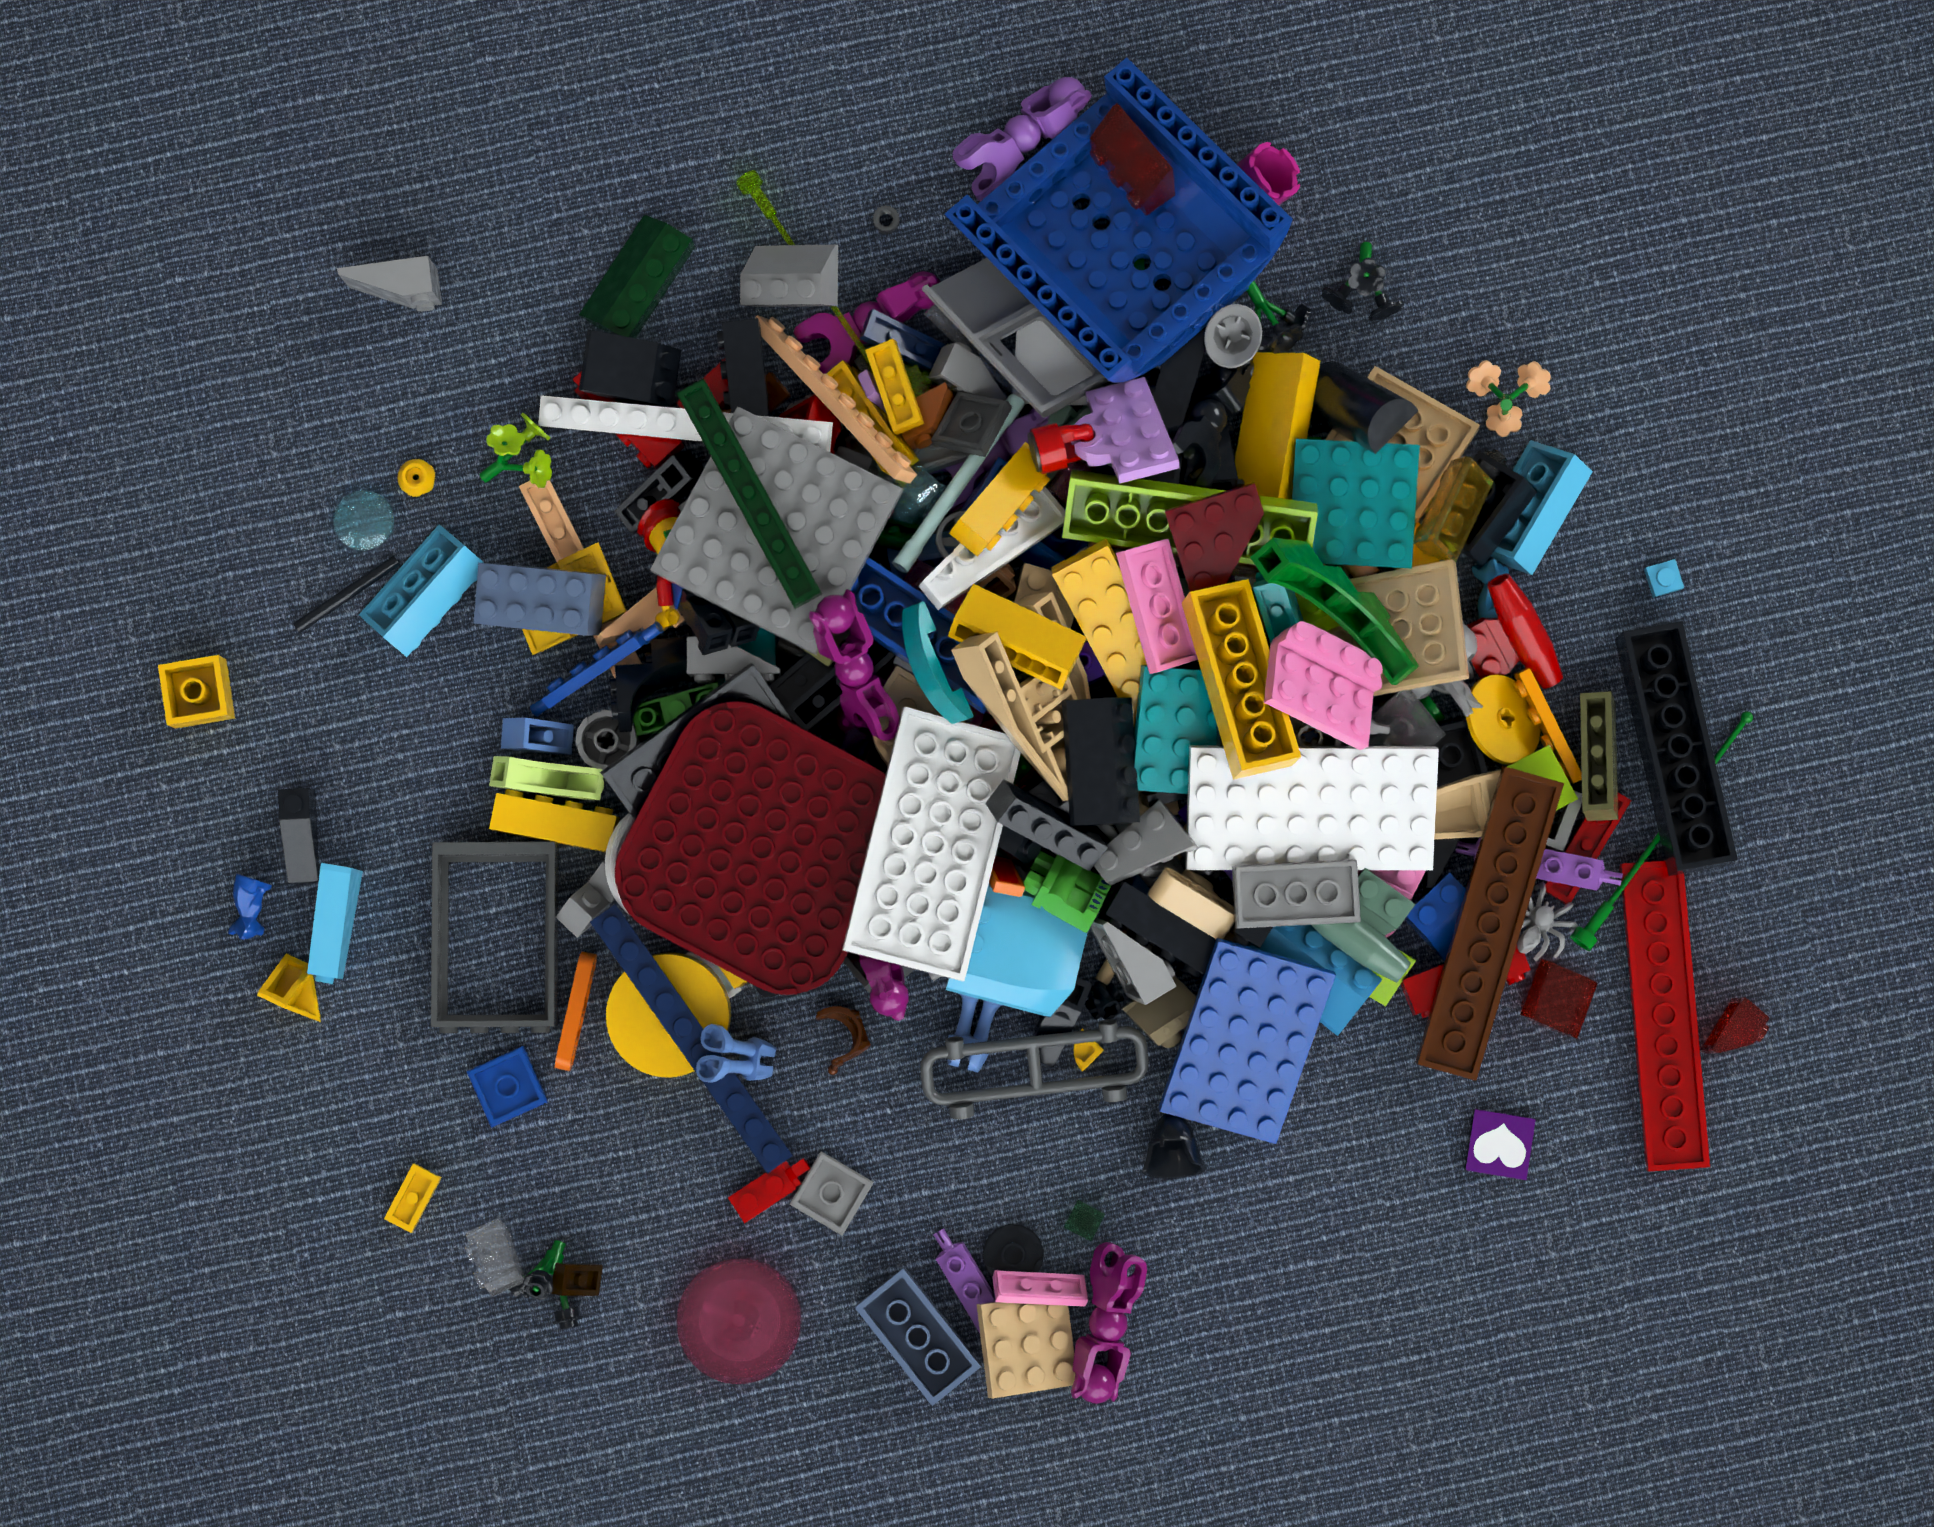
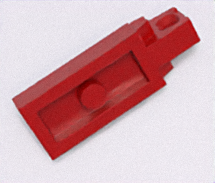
M805 1158L793 1166H790L786 1160L768 1174L764 1173L728 1197V1199L745 1224L796 1190V1187L802 1184L798 1177L811 1168Z

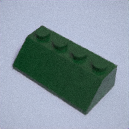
M644 215L581 310L579 316L606 333L636 338L695 248L693 240L669 224Z

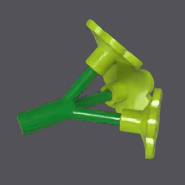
M523 412L521 416L527 427L522 433H518L517 428L511 424L504 426L493 425L491 427L486 443L494 449L498 457L494 463L480 472V478L484 482H489L503 470L523 471L525 474H530L531 483L536 484L538 488H544L546 482L551 479V457L549 454H545L544 450H536L534 457L529 462H525L524 465L508 464V460L513 455L520 453L521 446L526 441L529 443L535 435L544 437L548 441L550 439Z

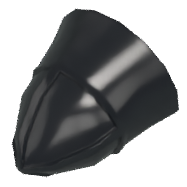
M1165 1113L1151 1133L1142 1173L1153 1178L1173 1179L1190 1177L1204 1172L1207 1167L1200 1154L1192 1127L1184 1118Z

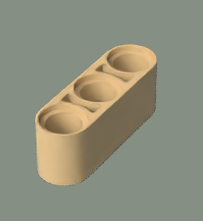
M1165 867L1148 892L1149 897L1157 904L1215 939H1224L1235 923L1234 907L1172 868Z

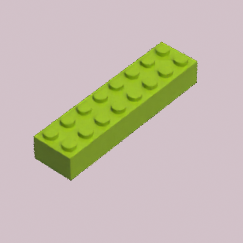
M1072 469L1062 538L1094 543L1107 538L1110 545L1130 548L1169 539L1172 553L1178 554L1165 510L1218 494L1225 490L1145 479H1136L1119 484L1116 475ZM1259 495L1264 515L1238 563L1255 565L1250 557L1272 538L1308 541L1310 546L1313 547L1318 516L1317 503Z

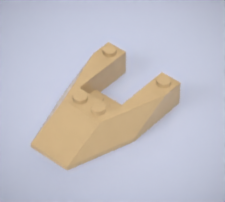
M1052 591L1027 595L1016 602V604L1067 627ZM998 632L969 636L951 649L963 679L1021 754L1062 801H1068L1062 701L1091 699L1087 675L1079 656L1062 690L1033 676H1029L1019 684Z

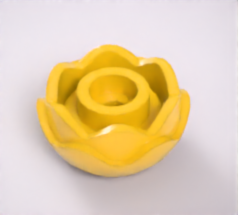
M409 460L398 471L397 480L399 487L408 495L419 497L433 489L435 471L424 460ZM414 475L419 476L417 480L413 479Z

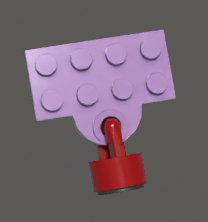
M1145 377L1086 391V401L1091 411L1090 414L1080 418L1074 425L1058 426L1057 423L1032 428L1028 433L1032 460L1036 471L1041 474L1068 468V463L1080 460L1087 461L1088 466H1101L1111 463L1120 484L1180 468L1178 456Z

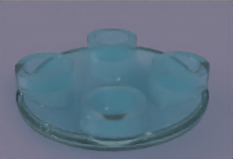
M367 490L356 491L344 497L336 507L333 518L334 529L339 539L348 547L357 551L371 550L382 545L393 533L394 514L390 504L381 495Z

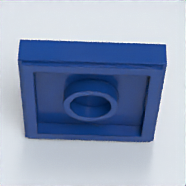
M524 1046L467 1071L491 1128L548 1103V1099Z

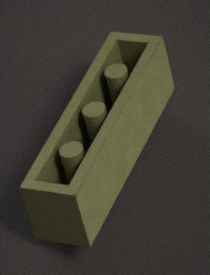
M1611 691L1580 693L1582 811L1587 821L1618 820L1616 702Z

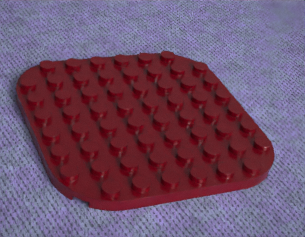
M733 701L709 707L695 716L684 728L621 846L615 866V883L621 902L634 920L648 930L760 989L781 995H795L815 989L827 982L837 972L848 952L842 950L886 774L875 766L759 705Z

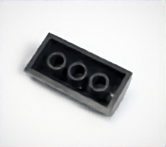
M1329 361L1320 364L1311 417L1353 442L1359 443L1374 454L1418 412V409L1412 402L1339 362Z

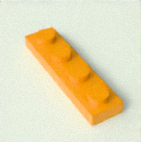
M1525 668L1514 673L1517 680L1513 682L1514 688L1520 698L1525 697L1530 707L1527 709L1528 716L1534 726L1539 725L1543 736L1540 737L1543 746L1550 745L1570 783L1574 784L1582 780V772L1531 669Z

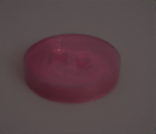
M751 1258L725 1259L704 1269L685 1289L677 1311L678 1337L688 1359L705 1375L729 1384L756 1382L776 1372L793 1353L799 1340L802 1326L800 1302L791 1283L773 1266Z

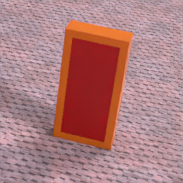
M995 856L989 880L993 892L1022 897L1025 886L1012 860Z

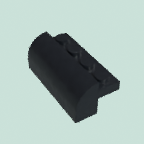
M874 640L867 652L873 660V675H876L896 657L895 654ZM807 653L769 687L798 726L810 732L841 705L840 696L842 695V690L839 684L841 681L835 674V662L828 667Z

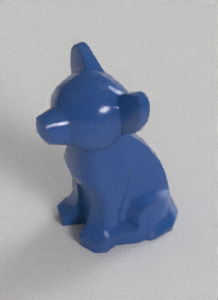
M236 874L233 898L240 916L230 926L228 934H237L242 940L264 934V927L257 921V917L262 909L263 894L267 890H271L272 885Z

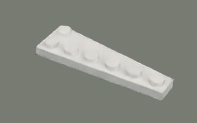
M1046 487L1040 493L1034 489L1031 493L1034 500L1024 512L1018 509L1014 513L1018 519L1007 532L1003 528L998 532L1002 538L991 551L985 548L977 557L960 543L921 582L918 587L937 610L968 591L973 584L977 585L1064 525L1065 510Z

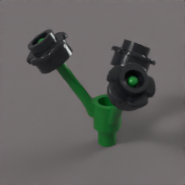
M554 1240L551 1250H547L545 1257L526 1276L519 1270L513 1275H508L510 1282L506 1286L518 1299L522 1295L526 1299L529 1296L538 1300L548 1298L549 1293L553 1291V1280L549 1274L553 1275L556 1263L563 1262L564 1256L562 1253L566 1244L559 1240ZM560 1295L562 1310L554 1312L555 1321L552 1323L554 1325L559 1324L560 1330L577 1327V1320L582 1319L583 1316H580L578 1307L569 1308L567 1296Z

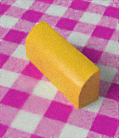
M975 584L972 585L957 611L948 637L962 642L969 636L998 632L1012 667L1062 690L1087 638Z

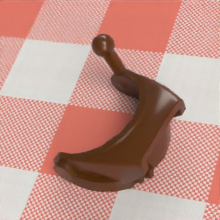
M841 1006L822 1009L815 1016L816 1020L829 1018L841 1021L852 1034L853 1044L851 1051L831 1060L832 1065L828 1067V1073L831 1075L837 1074L838 1067L842 1066L844 1062L860 1055L871 1046L860 1017V1012Z

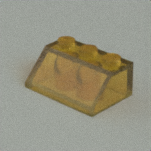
M1465 456L1451 460L1447 470L1441 476L1440 486L1435 496L1428 504V511L1422 524L1416 529L1413 543L1426 555L1442 560L1453 559L1456 563L1494 481L1471 457Z

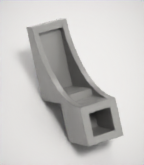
M605 860L590 880L567 900L556 916L577 938L592 926L589 921L606 910L615 900L607 883Z

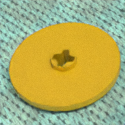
M1490 675L1480 679L1472 686L1471 693L1483 707L1472 708L1473 713L1466 717V721L1474 742L1486 756L1498 763L1511 765L1534 753L1540 739L1539 725L1534 726L1527 713V709L1530 707L1525 697L1520 698L1513 685L1515 680L1504 675Z

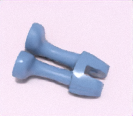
M959 994L962 999L961 1014L955 1034H951L949 1037H963L964 1044L987 1041L993 1017L998 1008L1004 1005L983 1000L974 1035L970 1036L978 999ZM989 1054L969 1056L967 1070L978 1073ZM947 1059V1063L950 1066L959 1067L961 1059Z
M710 1024L703 1029L700 1038L701 1044L705 1049L711 1052L740 1055L739 1060L715 1055L701 1057L696 1065V1073L700 1080L713 1083L722 1079L728 1073L742 1074L743 1078L747 1081L762 1080L773 1075L774 1067L760 1063V1059L766 1056L775 1057L776 1047L757 1037L749 1038L747 1041L733 1039L730 1033L718 1024Z

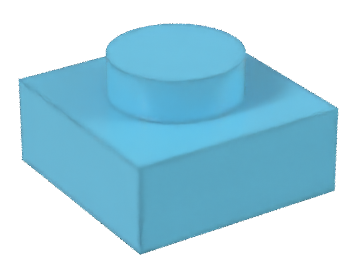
M1675 559L1644 569L1653 598L1684 588Z

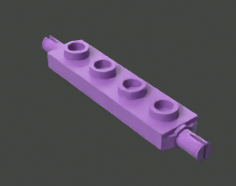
M1481 837L1476 844L1459 841L1457 846L1465 847L1469 850L1456 848V853L1474 856L1473 859L1475 861ZM1545 849L1536 879L1597 891L1602 882L1621 886L1622 880L1610 877L1622 879L1623 873L1605 870L1604 861L1600 859Z
M943 1228L933 1234L942 1248V1251L936 1257V1261L980 1333L976 1304L995 1302V1294L964 1242L953 1244Z

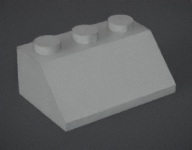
M838 245L755 246L740 274V305L754 307L838 306Z

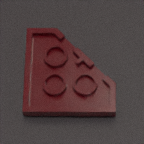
M1255 482L1165 510L1190 592L1223 585L1228 582L1264 515Z

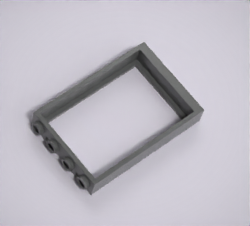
M432 842L431 1027H439V1033H458V1027H470V1033H489V1027H501V1033H519V1027H531V1033H550V1027H558V919L556 916L558 914L559 843ZM449 862H546L545 1014L448 1015Z

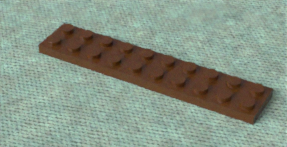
M1502 766L1415 1061L1417 1065L1477 1080L1564 783Z

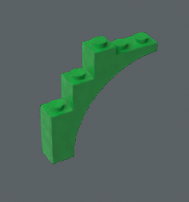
M1272 538L1250 557L1266 582L1286 587L1298 593L1334 619L1371 658H1376L1380 661L1383 668L1382 672L1391 685L1399 684L1419 667L1417 661L1388 621L1391 616L1375 593L1358 592L1341 567L1324 566L1308 541Z

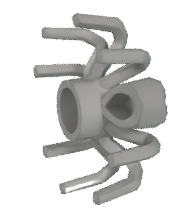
M1540 882L1533 887L1535 891L1540 889L1536 906L1534 907L1532 898H1530L1528 904L1530 911H1526V917L1522 928L1526 926L1527 929L1517 942L1518 951L1520 953H1528L1540 943L1542 935L1544 943L1540 951L1534 956L1533 959L1535 961L1542 957L1549 946L1550 939L1547 931L1557 936L1560 940V945L1553 955L1554 958H1557L1565 947V936L1552 927H1570L1569 932L1572 933L1578 926L1573 921H1554V919L1569 911L1574 903L1569 902L1554 913L1553 909L1555 906L1549 907L1548 901L1541 906L1546 886L1544 882Z

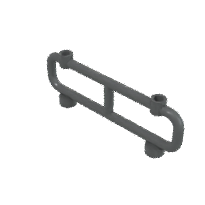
M1114 1019L1100 1021L1098 1023L1099 1029L964 1044L963 1037L953 1036L945 1039V1046L929 1050L921 1060L922 1089L930 1102L936 1105H949L950 1117L952 1119H967L974 1116V1102L1102 1088L1104 1101L1120 1102L1127 1099L1126 1085L1138 1083L1148 1071L1147 1043L1144 1035L1139 1030L1129 1026L1117 1027V1021ZM1123 1038L1134 1042L1137 1064L1132 1072L1042 1082L1039 1048L1097 1041L1111 1043ZM1027 1049L1030 1084L952 1093H939L934 1087L932 1066L936 1060L944 1058L958 1060L971 1055Z

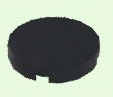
M1007 1224L998 1227L988 1236L983 1246V1261L987 1272L991 1276H993L995 1270L1039 1272L1043 1264L1044 1250L1040 1238L1031 1229L1021 1224Z

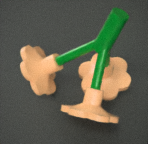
M1485 360L1478 367H1473L1468 372L1469 380L1466 383V388L1470 392H1475L1478 396H1484L1489 391H1492L1500 399L1498 405L1488 407V419L1486 420L1488 430L1496 431L1500 437H1507L1510 432H1518L1521 429L1522 423L1520 419L1522 417V410L1519 407L1513 406V400L1526 391L1530 397L1536 398L1540 394H1547L1551 389L1548 383L1551 379L1550 373L1546 369H1542L1536 361H1532L1528 365H1521L1518 368L1519 379L1517 383L1519 388L1511 394H1503L1497 388L1499 385L1498 377L1501 374V369L1498 365H1492L1490 361Z

